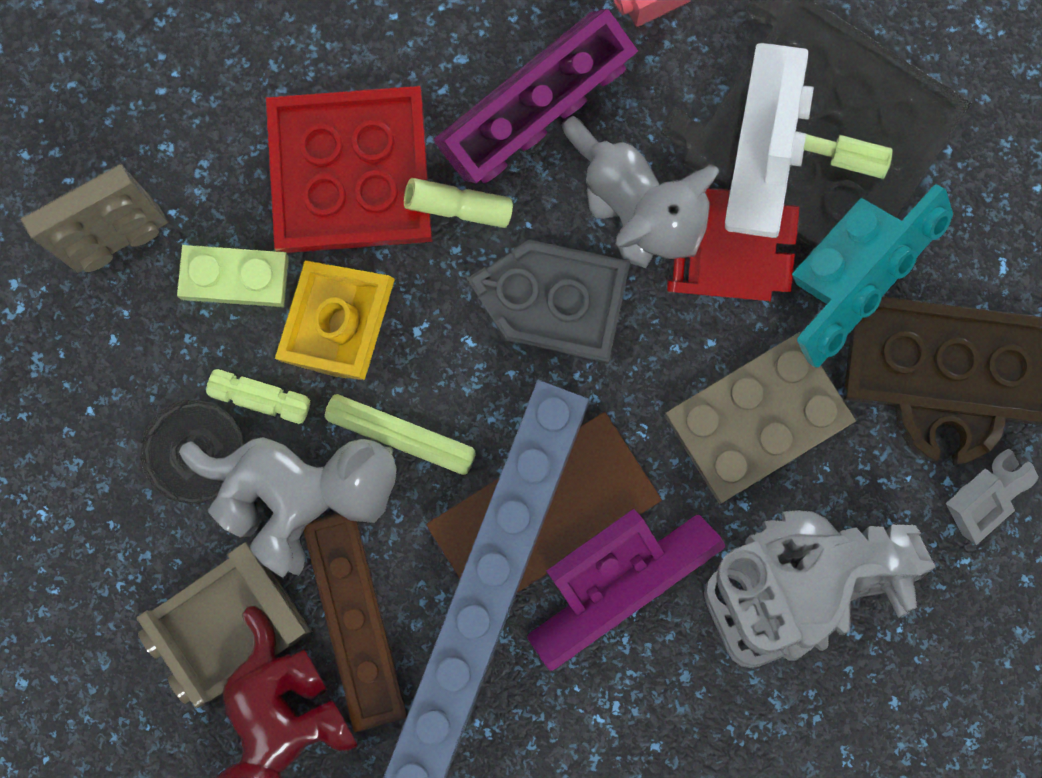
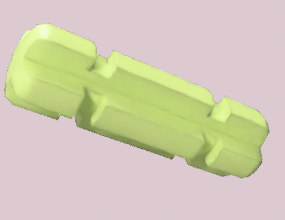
M219 369L213 370L207 383L206 393L211 398L224 402H229L232 399L235 405L274 417L278 413L281 414L280 417L282 419L297 424L304 422L310 407V399L306 395L293 391H288L285 394L282 388L242 376L238 380L234 374Z

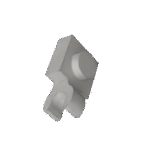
M1010 449L1001 452L994 459L992 464L993 473L984 469L972 481L961 487L957 494L946 503L961 534L975 545L980 543L1015 511L1011 500L1021 492L1031 488L1038 480L1036 470L1029 461L1019 470L1012 472L1018 467L1019 463L1014 452Z

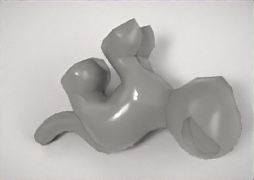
M574 115L566 117L561 124L565 135L576 149L591 162L588 166L586 177L589 210L595 218L605 219L619 216L623 226L616 237V245L619 248L622 260L631 261V264L646 268L653 255L665 259L694 257L707 228L710 203L706 190L719 173L718 168L708 166L680 181L659 184L647 160L634 146L624 142L612 144L604 141L599 143L581 120Z
M265 437L251 439L224 458L216 459L208 456L199 446L191 441L183 444L179 451L183 461L192 471L210 480L223 481L216 496L217 498L209 507L208 512L228 532L239 537H251L255 533L260 523V516L254 504L257 497H260L273 511L272 517L250 545L252 554L264 566L281 577H284L287 572L300 575L304 568L305 552L299 538L305 527L328 508H331L350 521L375 523L385 512L388 498L395 484L397 471L392 455L394 450L391 447H386L378 442L366 439L348 442L337 450L325 467L320 468L305 464L284 444Z

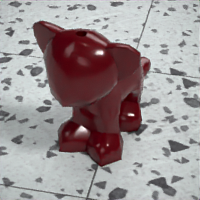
M256 605L246 607L242 617L246 626L251 631L254 646L252 653L246 661L228 677L223 689L226 715L241 739L243 753L240 762L220 772L215 778H282L281 772L309 745L321 741L338 751H347L358 747L333 700L299 717L295 715L283 697L287 691L293 690L304 698L313 699L326 693L327 689L305 650L292 656L289 654L279 658L275 657L276 638L270 619Z

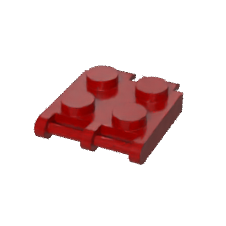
M708 188L706 195L710 206L707 228L694 257H690L688 281L683 280L685 258L674 259L673 279L667 280V291L771 301L772 291L791 292L795 254L776 252L777 243L796 244L800 206H783L779 235L775 238L730 232L725 229V219L731 190Z

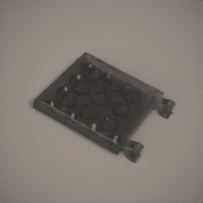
M748 0L749 3L744 12L758 22L774 26L763 43L808 50L803 86L814 87L809 120L798 118L796 132L806 133L834 142L837 141L839 135L893 149L891 165L884 179L830 165L832 157L804 150L801 166L790 165L784 205L800 206L797 237L813 248H816L860 198L897 218L972 102L813 0H792L790 3L786 0ZM754 56L706 127L675 107L664 122V128L661 131V134L668 140L690 149L683 162L694 170L699 171L708 166L717 167L719 173L713 182L727 190H731Z

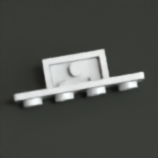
M759 43L756 46L725 219V229L727 231L771 238L779 235L790 165L801 166L806 133L796 132L798 118L809 120L814 87L803 86L808 59L807 49Z

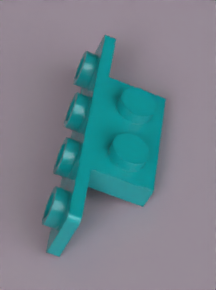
M935 184L902 221L865 199L860 198L792 273L797 286L827 304L797 338V342L809 364L818 368L828 357L837 354L843 347L847 335L862 318L870 316L878 308L882 296L897 279L905 277L912 270L917 257L932 240L940 238L946 232L953 217V211L945 188Z

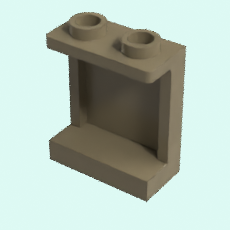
M243 543L227 554L229 559L156 609L145 611L137 617V620L143 627L138 632L142 644L152 657L157 659L161 656L173 673L168 677V682L176 696L184 704L191 701L195 708L208 705L221 696L228 677L252 653L254 646L253 636L242 617L246 607L256 605L270 619L276 638L275 657L313 632L273 571L264 566L252 554L250 549L251 543Z

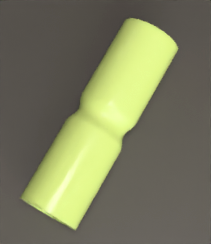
M416 178L409 179L404 194V206L409 210L445 217L457 216L462 220L502 228L507 227L512 216V199L506 196L471 189L460 190L455 186Z

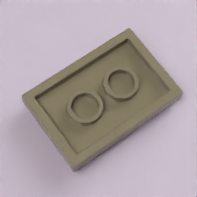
M121 164L21 218L26 230L34 241L77 273L82 270L92 272L104 267L113 259V253L128 245L136 247L151 241L158 235V228L168 224L159 205Z
M800 332L664 414L719 505L856 422L822 366L820 365V367L815 368L807 362L797 342V338L801 334Z

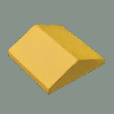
M305 260L275 359L334 377L365 380L395 279L389 275Z

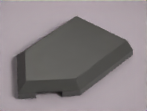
M527 240L511 250V253L468 277L467 281L506 341L609 363L631 261Z

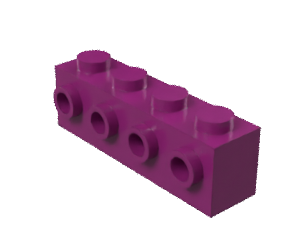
M608 8L590 12L440 133L433 141L464 181L478 183L481 180L483 184L487 183L507 167L508 164L505 160L519 148L525 151L544 138L548 133L545 127L557 117L561 116L564 119L581 108L587 101L584 95L595 86L600 84L603 87L619 77L626 70L624 63L635 55L638 50Z

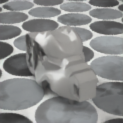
M800 510L782 512V521H764L763 531L750 535L745 541V545L728 553L718 566L717 571L713 573L705 585V602L728 654L740 666L755 668L782 657L790 661L798 660L814 646L823 651L828 648V635L834 629L843 635L849 632L850 602L863 596L886 593L898 618L909 614V611L917 608L914 582L935 568V564L920 537V531L916 525L892 524L886 531L884 527L869 526L863 533L857 527L838 533L826 518L811 511ZM799 562L798 566L794 569L791 564ZM728 578L735 579L736 581H738L743 587V590H739L732 586ZM716 583H718L726 605L721 603L716 597ZM725 618H733L735 624L729 627ZM743 640L750 649L741 651L738 642ZM751 650L760 653V656H754Z

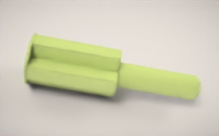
M806 134L804 150L832 157L830 163L832 166L884 179L892 161V148L839 135L837 141L834 142Z

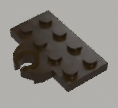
M882 297L874 313L866 318H862L850 332L843 400L896 407L897 427L907 446L931 463L937 462L941 453L935 441L936 429L941 424L952 426L960 436L959 448L952 455L953 466L968 463L991 452L1002 438L1006 421L1042 426V317Z

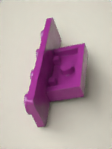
M633 509L546 570L569 605L527 635V639L548 670L553 671L609 630L618 626L623 620L651 600L660 596L665 590L696 568L705 564L710 558L725 548V544L716 531L700 515H695L657 542L644 519Z

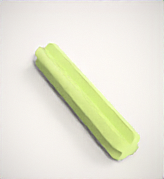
M339 394L332 396L325 410V418L328 422L461 475L469 472L475 458V450L468 445Z

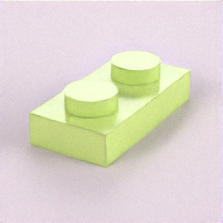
M182 245L177 296L181 300L284 307L289 256L286 252Z

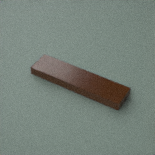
M339 513L315 519L305 527L304 534L354 732L405 719L408 715L358 521H350Z

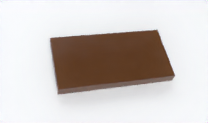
M605 411L582 425L579 429L517 593L548 574L546 570L631 510L635 509L641 515L662 501ZM499 478L426 524L459 579L462 577Z

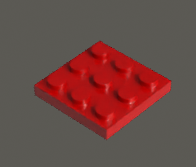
M421 86L266 98L274 249L276 252L292 253L432 242L431 214L409 210L404 206V194L409 179L416 178L428 181Z

